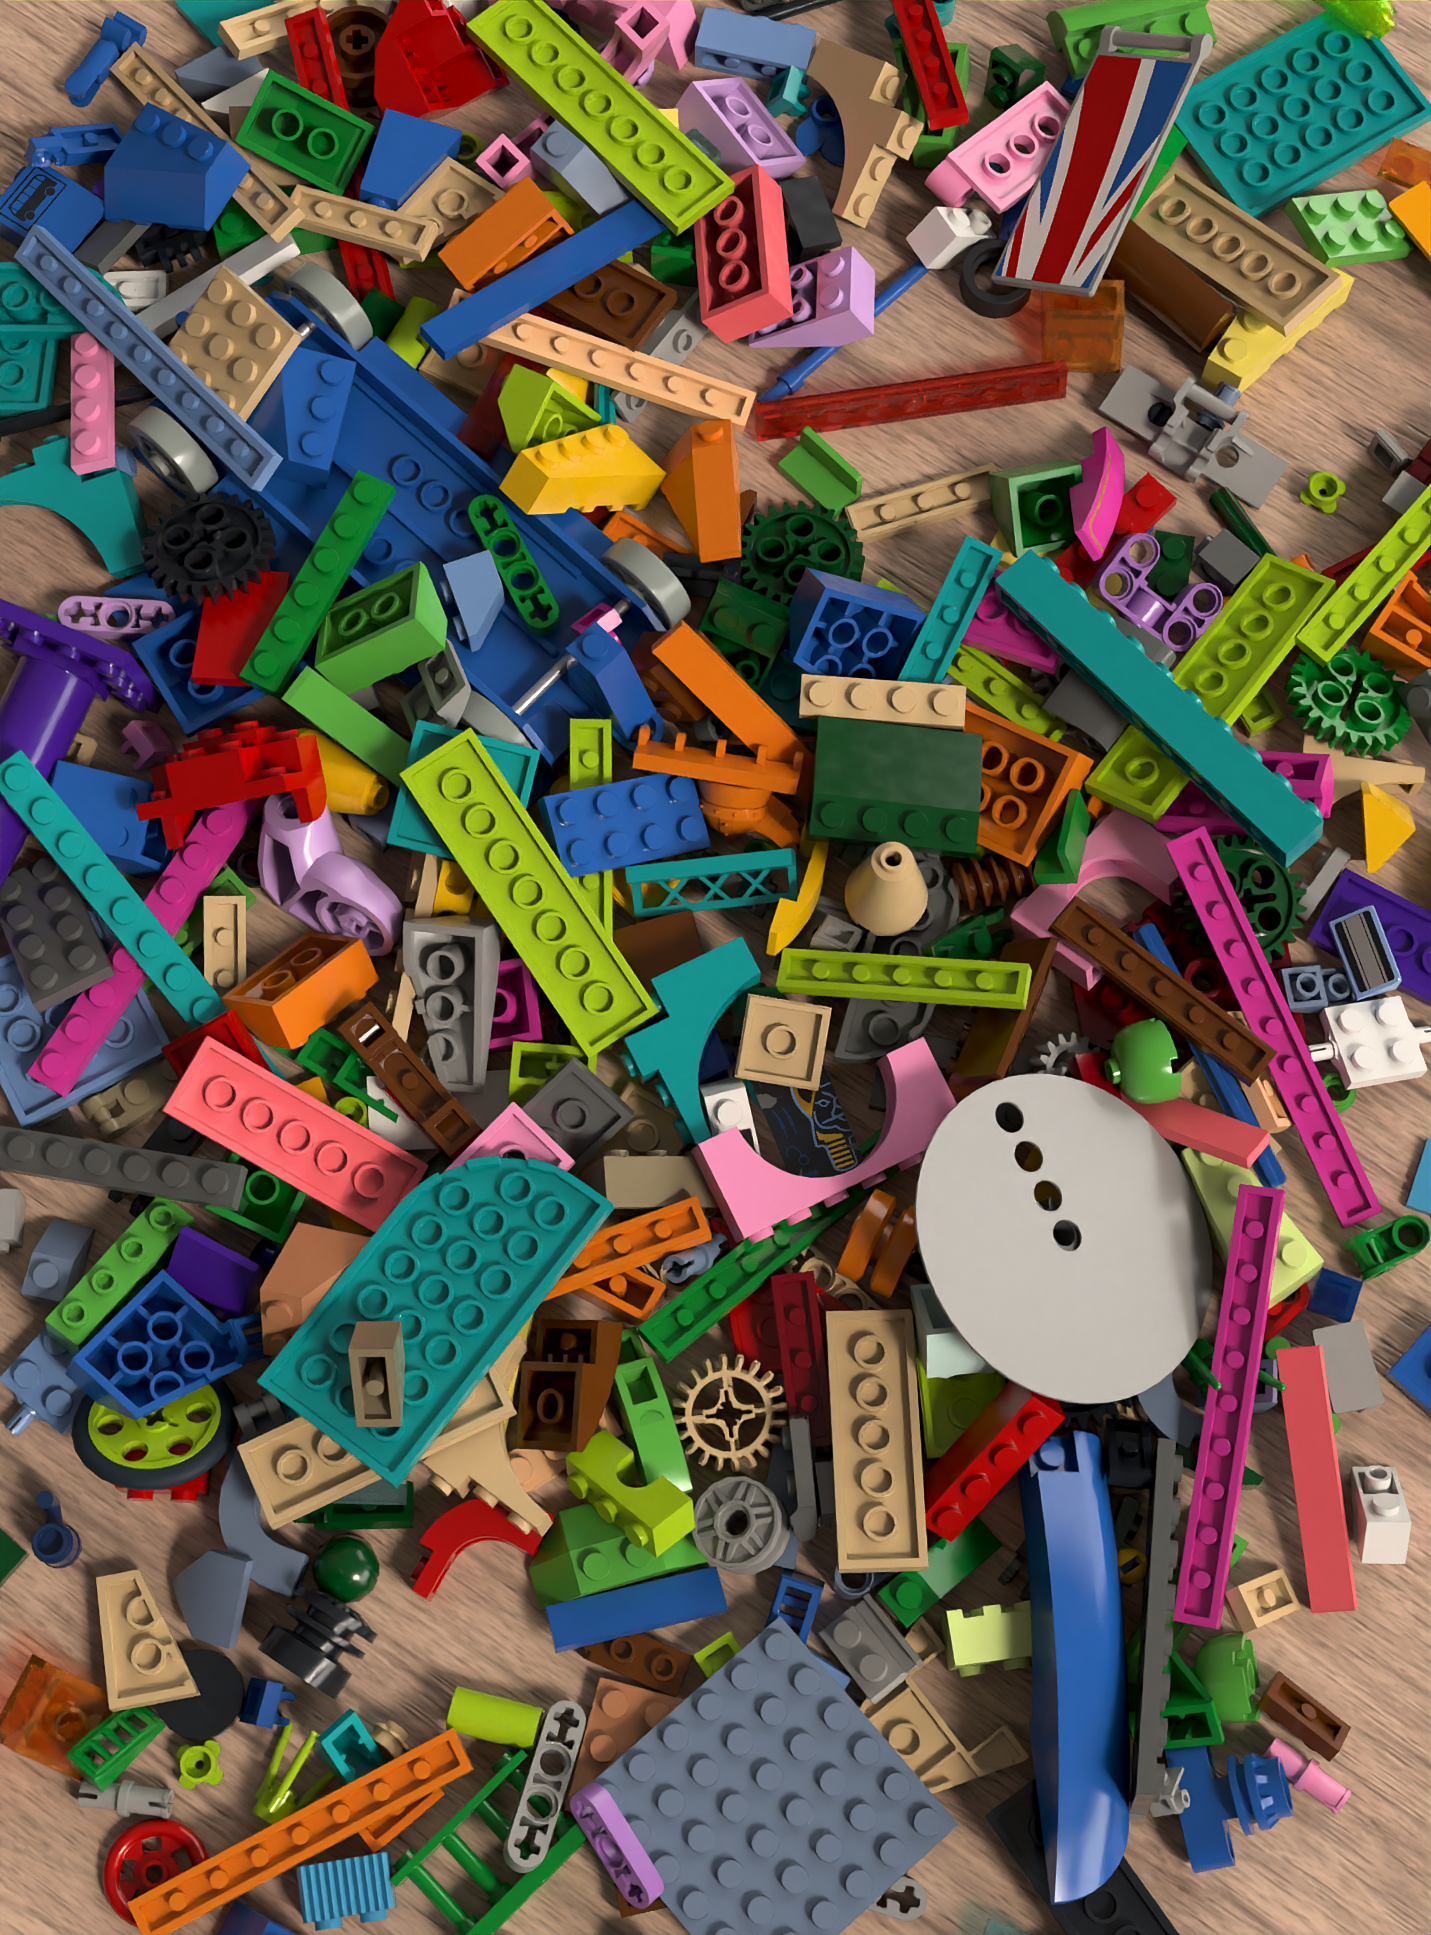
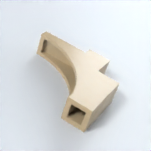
M821 38L806 75L817 80L833 99L842 121L845 138L843 176L832 213L865 229L897 156L909 160L924 123L894 108L908 77L906 73L886 61Z
M1315 733L1304 735L1297 748V753L1330 754L1334 776L1331 813L1361 800L1360 782H1370L1392 796L1412 797L1416 796L1424 784L1426 769L1424 767L1414 766L1412 762L1407 760L1377 761L1366 754L1364 757H1360L1359 754L1344 756L1341 744L1336 743L1330 749L1328 748V739L1323 736L1321 739L1315 740ZM1254 869L1252 881L1261 882L1260 873L1257 869Z
M519 1335L514 1337L494 1363L507 1392L522 1357L528 1351L523 1338ZM504 1420L428 1456L423 1462L431 1474L427 1480L444 1495L448 1496L451 1491H454L461 1498H464L475 1485L476 1488L472 1493L492 1509L497 1503L510 1512L506 1519L526 1535L532 1529L539 1536L543 1537L553 1524L549 1515L525 1492L513 1472L507 1454Z

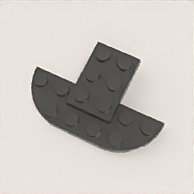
M911 852L926 883L928 901L923 915L909 931L896 936H877L869 933L870 930L864 928L859 923L857 925L851 919L845 902L820 895L808 922L796 938L785 948L808 949L815 932L826 915L830 914L865 931L855 953L924 957L921 947L955 926L958 922L959 897L955 881L939 860V855ZM783 950L776 954L774 970L779 971ZM850 998L833 1062L851 1065L876 1063L886 1054L915 1041L927 1027L936 1004Z

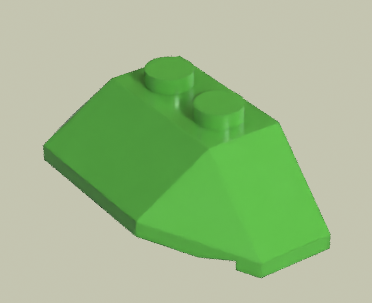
M591 1503L558 1512L529 1567L539 1608L542 1612L545 1611V1606L617 1590L705 1564L709 1560L697 1549L692 1531L656 1558L643 1546L638 1548L633 1545L627 1538L625 1531L614 1522L607 1523L599 1515L596 1507Z

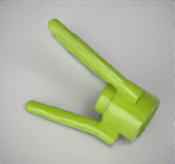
M291 1721L289 1725L283 1727L264 1780L254 1795L258 1801L252 1811L271 1825L308 1806L335 1777L329 1770L296 1803L294 1802L298 1794L289 1787L318 1737L316 1731H311L282 1781H275L273 1783L293 1728Z

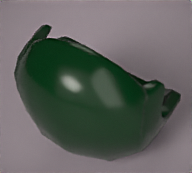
M351 1533L335 1535L324 1542L317 1551L312 1569L318 1589L327 1592L344 1604L359 1602L373 1591L377 1578L380 1575L379 1562L371 1544L366 1539Z

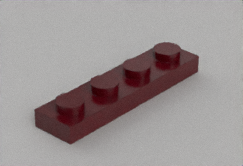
M814 1271L771 1276L789 1419L791 1414L806 1413V1415H809L812 1447L831 1445L829 1386Z

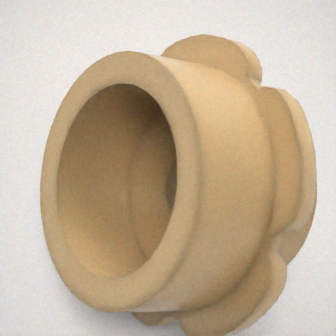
M388 1720L385 1724L376 1722L373 1725L374 1731L370 1736L385 1758L392 1761L399 1757L402 1752H409L408 1745L404 1743L409 1735L401 1726L391 1720Z

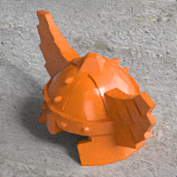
M701 779L694 781L705 823H708L715 831L719 832L726 842L732 843L740 836L752 830L764 834L781 849L792 848L795 850V855L800 853L796 844L801 841V834L798 829L801 824L792 812L794 808L773 791L737 785L730 786Z

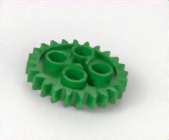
M1350 645L1347 651H1343L1341 647L1324 668L1306 653L1304 655L1299 654L1285 677L1288 681L1284 686V690L1290 693L1285 701L1287 704L1296 706L1291 714L1293 717H1304L1305 721L1301 728L1315 729L1314 739L1318 740L1323 736L1328 739V748L1330 749L1336 743L1341 744L1346 755H1348L1352 748L1356 749L1360 757H1364L1368 750L1375 756H1378L1382 749L1389 752L1395 744L1401 742L1408 728L1413 723L1409 710L1396 691L1406 683L1392 679L1397 671L1395 669L1387 671L1382 669L1384 661L1382 659L1375 662L1371 661L1370 652L1367 650L1362 656L1356 654L1354 645ZM1357 678L1359 680L1358 686L1347 705V713L1341 720L1339 718L1341 710L1347 702L1352 691L1351 686Z

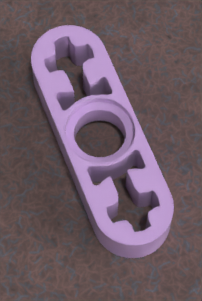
M72 596L64 600L58 610L61 624L100 639L136 641L156 630L150 621H155L157 614H163L167 621L161 622L160 627L177 618L173 608L168 603L158 600ZM83 609L87 617H81L79 623L74 624L69 616H75L77 610ZM123 610L129 613V620L124 626L114 628L107 624L108 617L112 612ZM137 612H140V614H141V616H142V618H143V620H139L140 628H137V627H138ZM93 617L99 619V622H100V625H99V626H97V624H96V622H95V620H94Z

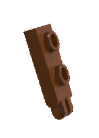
M641 1633L580 1647L586 1650L583 1659L676 1698L693 1659L692 1655Z

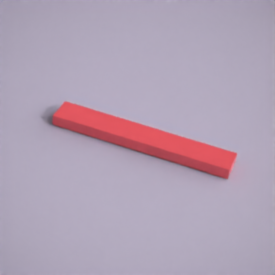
M1322 1344L1276 1349L1280 1381L1286 1385V1389L1281 1391L1311 1613L1354 1611L1358 1608Z

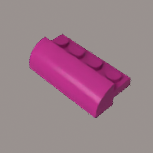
M1257 751L1263 760L1262 764L1272 773L1275 771L1281 773L1290 782L1293 788L1292 792L1302 801L1307 799L1315 804L1321 811L1323 818L1330 817L1334 790L1333 766L1330 754ZM1189 780L1154 825L1157 831L1189 833L1205 826L1207 833L1210 835L1227 836L1236 834L1243 837L1247 834L1191 780Z

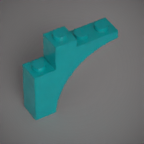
M55 435L44 439L43 446L31 449L36 465L31 462L22 463L12 467L10 474L0 477V507L27 505L55 511L75 524L92 541L101 554L110 575L125 579L146 571L141 551L145 549L143 537L150 535L131 475L114 467L96 471L93 474V479L91 473L77 475L71 468V438L66 437V435Z
M742 936L651 979L650 990L652 993L649 996L659 1010L655 1015L657 1018L664 1015L665 1019L625 1038V1052L620 1054L629 1076L638 1075L642 1085L658 1078L659 1082L654 1084L655 1090L664 1107L672 1105L678 1117V1120L674 1121L673 1124L680 1140L684 1145L691 1143L693 1148L712 1138L704 1119L698 1090V1071L704 1046L709 1034L724 1011L741 994L760 981L761 972Z

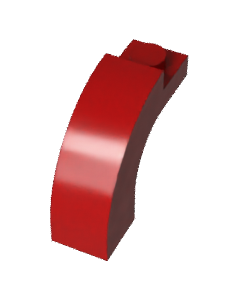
M479 1498L461 1503L441 1515L419 1540L422 1547L433 1553L429 1559L423 1556L416 1565L410 1577V1580L415 1582L412 1591L431 1602L454 1560L466 1548L479 1542H503L535 1558L549 1529L543 1537L539 1536L532 1529L526 1535L506 1519L510 1512L498 1503L493 1509ZM545 1511L553 1522L555 1516Z

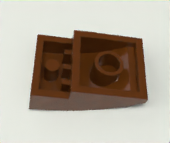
M692 910L650 919L613 931L614 944L648 995L652 993L650 990L651 979L704 954Z
M538 1319L535 1361L522 1362L516 1449L566 1452L584 1451L598 1426L611 1392L621 1348L623 1323L603 1320Z

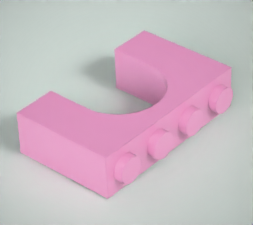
M1118 807L1109 815H1103L1095 824L1093 832L1086 839L1078 882L1076 884L1039 885L1028 898L1024 897L1016 903L1010 915L1012 931L1016 939L1024 941L1045 937L1057 938L1048 931L1049 926L1082 887L1102 877L1118 876L1130 879L1171 906L1178 899L1174 896V892L1185 890L1183 884L1177 879L1179 875L1164 845L1171 840L1137 816ZM1059 939L1052 965L1089 991L1104 974Z

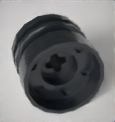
M300 1584L294 1593L310 1603V1606L303 1613L287 1603L284 1609L298 1623L292 1631L281 1625L273 1624L258 1650L336 1700L352 1676L350 1671L338 1661L341 1654L346 1653L352 1657L363 1659L366 1653L349 1642L356 1633L372 1644L378 1634L371 1630L359 1613L325 1591L307 1588Z

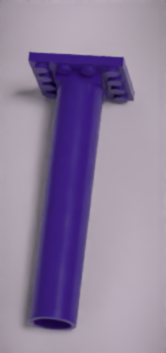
M0 599V640L3 641L2 647L12 652V658L18 662L0 698V765L19 750H22L49 784L55 761L65 760L95 698L106 702L110 694L122 699L121 705L136 713L143 714L145 709L155 714L159 713L164 699L129 652ZM1 795L0 891L30 832Z

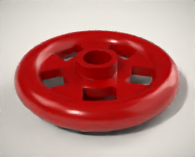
M151 1818L130 1826L113 1842L104 1861L102 1882L108 1903L122 1920L138 1928L127 1904L133 1900L137 1890L144 1894L208 1860L206 1848L195 1832L186 1825L172 1819ZM150 1837H161L163 1849L162 1851H150L145 1854L142 1840ZM184 1848L189 1855L192 1866L180 1872L172 1854ZM124 1859L137 1862L133 1871V1881L120 1879ZM153 1865H158L163 1870V1877L157 1883L151 1882L148 1878V1871Z

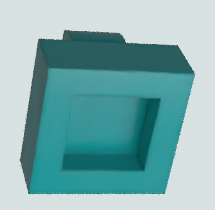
M793 65L771 80L764 106L774 118H777L785 111L793 117H799L807 111V107L801 105L797 97L804 100L811 95L812 90L808 86L801 84L804 72Z

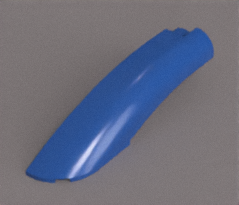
M1073 1431L1068 1437H1048L1017 1471L1025 1529L1031 1608L1032 1720L1029 1722L1051 1905L1079 1900L1103 1885L1118 1867L1127 1845L1129 1833V1698L1118 1556L1102 1442L1098 1436L1082 1431Z

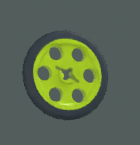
M218 1378L135 1421L97 1404L86 1394L82 1398L73 1418L71 1436L74 1449L83 1464L100 1479L118 1487L140 1491L162 1490L182 1485L207 1472L220 1461L230 1448L238 1429V1420L232 1408L237 1403L235 1396L221 1378ZM199 1411H204L211 1415L209 1419L201 1423H194L188 1420L190 1415ZM108 1424H119L123 1427L121 1431L113 1435L100 1433V1430ZM185 1443L192 1447L191 1450L183 1455H174L168 1452L173 1445ZM138 1449L147 1452V1455L139 1461L124 1459V1456L132 1450Z

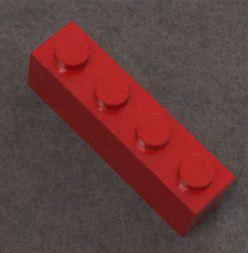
M1010 1381L924 1475L926 1527L952 1543L1062 1423L1065 1415L1059 1401L1029 1391Z

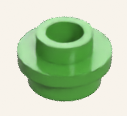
M1332 1071L1323 1074L1321 1079L1326 1089L1334 1087L1341 1094L1340 1099H1331L1337 1113H1342L1349 1109L1355 1101L1356 1088L1346 1090L1339 1072Z

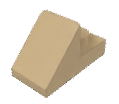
M1283 1568L1224 1592L1226 1609L1237 1632L1242 1631L1243 1634L1301 1609Z

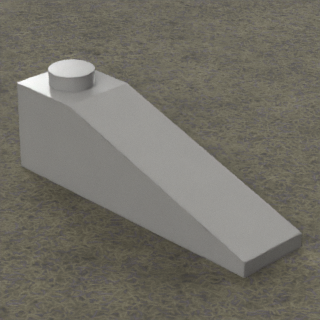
M455 915L411 919L403 922L404 969L407 977L411 976L417 1000L414 1002L418 1015L422 1014L429 1036L427 1045L437 1078L448 1091L482 1094L484 1092L500 964L501 927L495 918Z

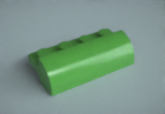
M1096 0L1050 11L1046 17L1057 53L1063 52L1072 81L1085 78L1098 51L1101 32L1106 25L1119 26L1122 31L1194 36L1196 33H1206L1212 36L1213 47L1217 42L1206 9V4L1209 0ZM1123 46L1114 51L1117 53L1175 57L1190 53Z

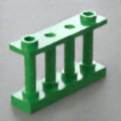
M523 1749L516 1755L511 1750L507 1751L491 1768L496 1775L418 1852L411 1847L392 1866L397 1871L390 1879L395 1887H400L409 1878L457 1930L454 1935H493L588 1840L577 1820L573 1816L568 1818L560 1810L554 1828L555 1833L553 1834L558 1842L547 1852L537 1868L525 1873L512 1887L507 1881L503 1884L456 1834L455 1831L475 1812L492 1832L505 1843L510 1823L488 1799L507 1780L519 1793L521 1792L526 1772L521 1766L530 1758ZM534 1795L527 1799L528 1803L542 1818L549 1815L550 1806L544 1797ZM525 1839L520 1845H514V1847L520 1849V1858L523 1860H527L531 1854H536V1852L530 1850V1844ZM441 1845L490 1897L487 1901L492 1908L480 1920L474 1914L470 1917L422 1865Z

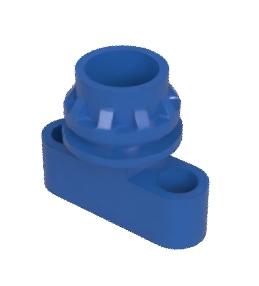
M1210 1745L1165 1749L1168 1768L1180 1766L1184 1768L1178 1786L1180 1790L1186 1789L1189 1793L1190 1806L1184 1808L1179 1816L1189 1860L1194 1873L1236 1865L1228 1819L1238 1818L1244 1834L1248 1836L1254 1834V1824L1256 1823L1261 1831L1270 1830L1281 1818L1294 1815L1287 1776L1279 1756L1264 1758L1254 1753H1248L1243 1755L1242 1764L1239 1763L1236 1755L1227 1756L1228 1776L1217 1778Z

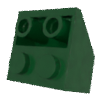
M720 576L703 611L696 631L700 630L743 677L747 682L746 684L758 695L790 628V607Z

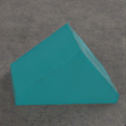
M351 1708L316 1739L313 1750L344 1786L388 1763L356 1712Z

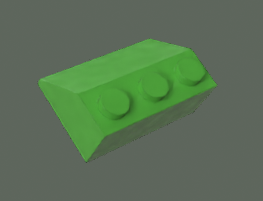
M422 561L332 604L319 627L314 667L345 695L352 694L360 689H366L373 683L392 674L400 673L408 666L425 658L434 657L445 649L448 620L428 570Z

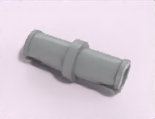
M84 1778L79 1793H85L84 1797H78L79 1807L115 1810L118 1816L129 1817L131 1813L169 1818L173 1808V1803H168L169 1800L174 1799L173 1789L136 1786L133 1780L124 1779L122 1784L112 1783L101 1793Z

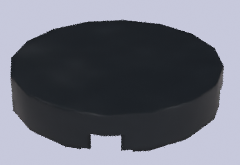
M196 1649L182 1653L201 1695L158 1703L159 1716L170 1730L184 1738L205 1740L220 1736L236 1723L242 1712L245 1701V1684L242 1673L232 1660L216 1651Z

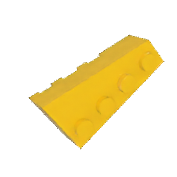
M611 422L520 451L499 489L527 515L566 513L569 507L580 510V512H593L596 506H606L609 511H621L624 505H631L634 510H645L667 473L629 439V435L624 429Z

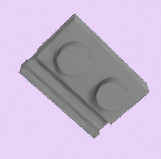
M867 1593L859 1604L855 1607L852 1605L823 1629L819 1635L867 1697L876 1704L909 1677L908 1673L917 1666L921 1667L924 1662L873 1597Z

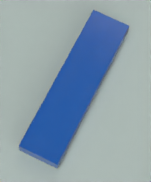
M714 1566L545 1606V1612L555 1653L613 1640L618 1637L634 1635L725 1613L728 1606L717 1567Z

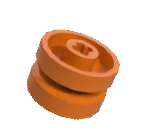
M876 1188L863 1212H859L844 1243L846 1248L835 1273L856 1282L863 1277L872 1260L877 1265L869 1281L870 1290L890 1299L918 1244L915 1229V1209L912 1205L905 1208L896 1225H890V1220L897 1206L896 1197Z

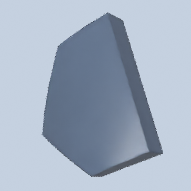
M212 1549L171 1580L181 1612L193 1638L226 1649L237 1647L254 1559Z

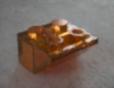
M1101 280L1092 297L1049 291L1042 292L1041 372H1120L1125 318L1124 280Z

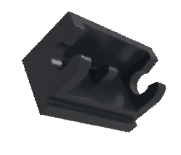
M818 175L778 182V185L782 188L787 250L793 266L831 253L830 249L840 247L843 240Z

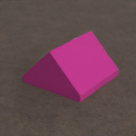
M521 958L502 961L499 964L489 1053L512 1051L513 1041L537 1043L542 1040L535 978Z

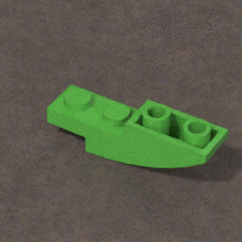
M636 1327L622 1330L621 1348L611 1392L623 1420L621 1429L628 1447L633 1451L635 1465L642 1484L647 1486L663 1475L685 1494L692 1492V1485L682 1445L652 1356L647 1357Z

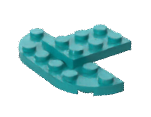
M0 262V417H17L51 408L60 341L71 340V335L89 331L20 262ZM86 267L126 306L119 292L104 279L103 275Z

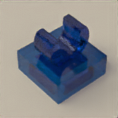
M1322 1267L1318 1272L1306 1310L1340 1323L1351 1322L1363 1282Z

